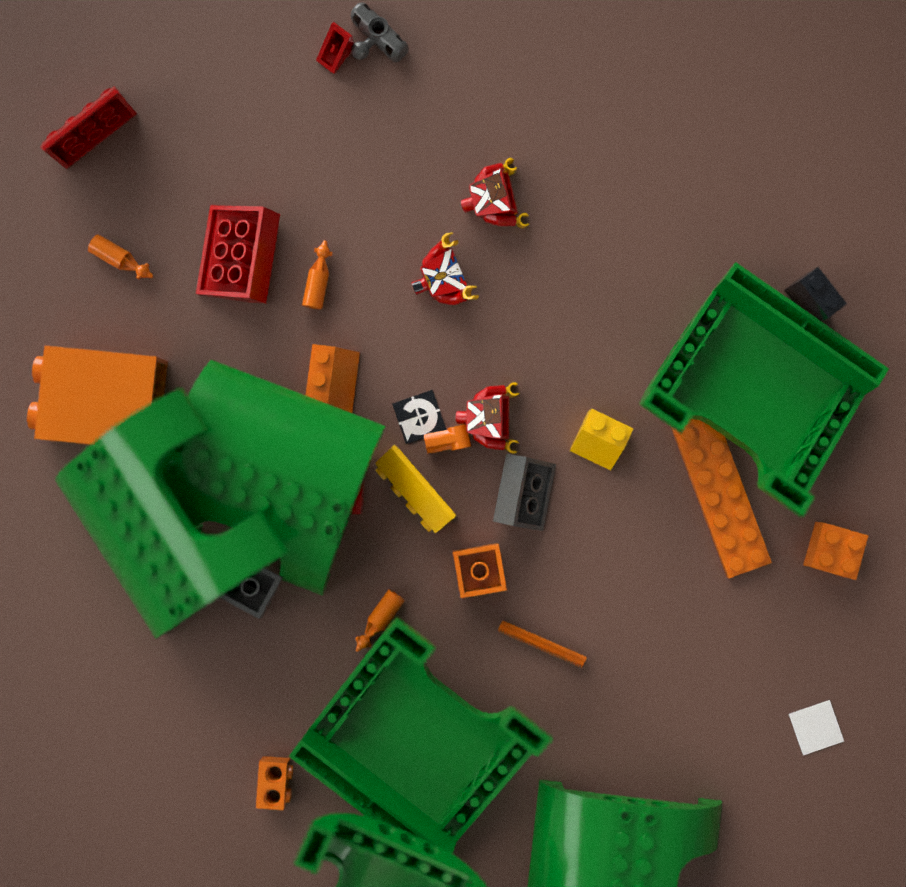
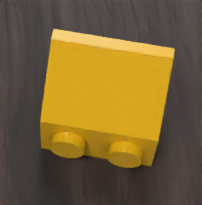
M590 409L569 451L611 471L624 450L634 428L594 409Z

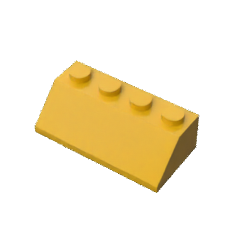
M393 445L375 463L378 467L375 471L383 480L386 478L390 480L393 484L390 487L398 497L403 496L408 501L405 506L413 515L418 513L423 520L420 523L428 532L431 530L434 533L438 532L456 517L454 511L396 445Z

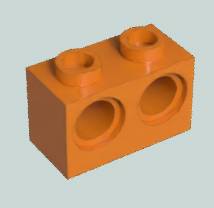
M269 756L261 758L259 761L256 808L284 810L287 803L291 802L292 789L288 788V782L293 778L294 767L290 765V758ZM271 768H280L282 771V775H273L271 772ZM276 790L279 792L280 798H271L269 791Z

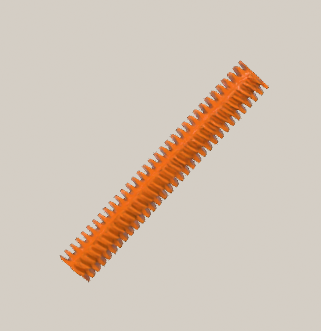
M504 620L498 628L499 633L502 631L504 635L506 633L507 636L510 634L509 637H515V640L518 638L517 640L520 639V642L523 640L525 644L528 642V645L536 646V649L539 647L538 650L541 648V651L544 649L546 653L549 651V654L552 653V656L553 654L554 657L557 655V658L560 656L559 659L562 657V660L565 658V661H570V664L573 662L575 666L578 664V667L581 665L582 668L587 659L586 656L562 647L557 643L555 644L541 636L539 637L525 629L518 628Z

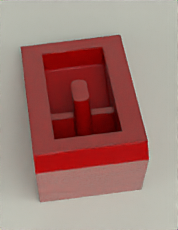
M333 22L316 61L333 74L336 73L351 53L352 46L354 45L352 35Z

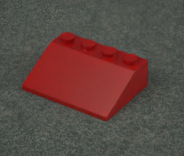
M113 86L104 90L97 100L86 104L78 115L68 118L65 121V125L60 129L49 133L47 139L42 142L41 148L65 169H68L137 115V113L120 91Z
M210 205L196 294L266 304L281 214L260 206Z

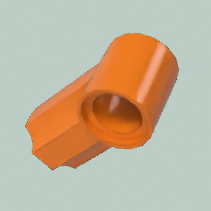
M466 424L449 427L444 431L424 434L427 454L449 449L453 451L472 447L469 433L466 431Z

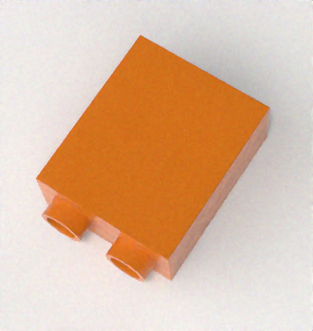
M44 345L43 356H37L32 367L33 381L40 384L38 402L30 404L27 412L28 427L35 430L34 439L92 444L119 422L164 396L168 361L157 356Z

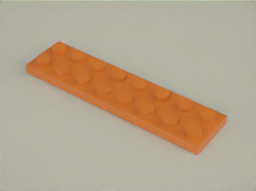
M690 419L682 433L677 432L671 427L726 577L732 578L772 563L725 436L706 423L696 419Z

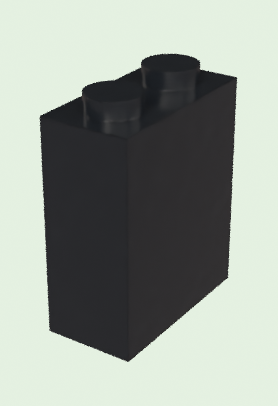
M819 267L801 276L784 290L794 303L820 321L830 318L847 305V302Z

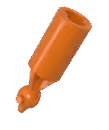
M99 234L95 235L90 241L88 252L119 270L136 271V278L138 280L146 277L153 278L148 268L150 265L148 263L138 265L129 251Z
M325 240L321 246L314 248V252H316L319 258L309 269L302 306L316 310H322L329 278L325 258L332 256L333 253L329 250Z
M390 589L386 591L367 618L365 634L355 638L357 643L355 651L359 652L362 649L371 647L370 638L381 630L384 631L405 602L401 596Z

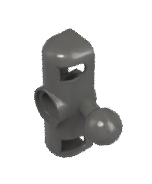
M360 2L354 6L351 11V20L368 37L364 42L358 41L354 43L351 49L354 58L358 60L365 59L369 54V49L375 44L393 62H399L409 51L406 41H403L399 34L388 25L386 19L371 10L366 3ZM356 15L361 19L359 25L354 20ZM378 28L384 29V32L381 34L374 33ZM387 45L393 49L391 56L386 51Z

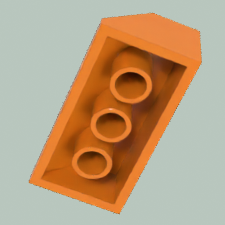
M312 344L306 396L352 413L360 352Z

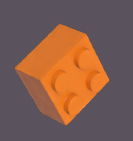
M815 522L803 566L856 580L869 535L824 522Z
M498 543L453 550L461 598L507 590Z

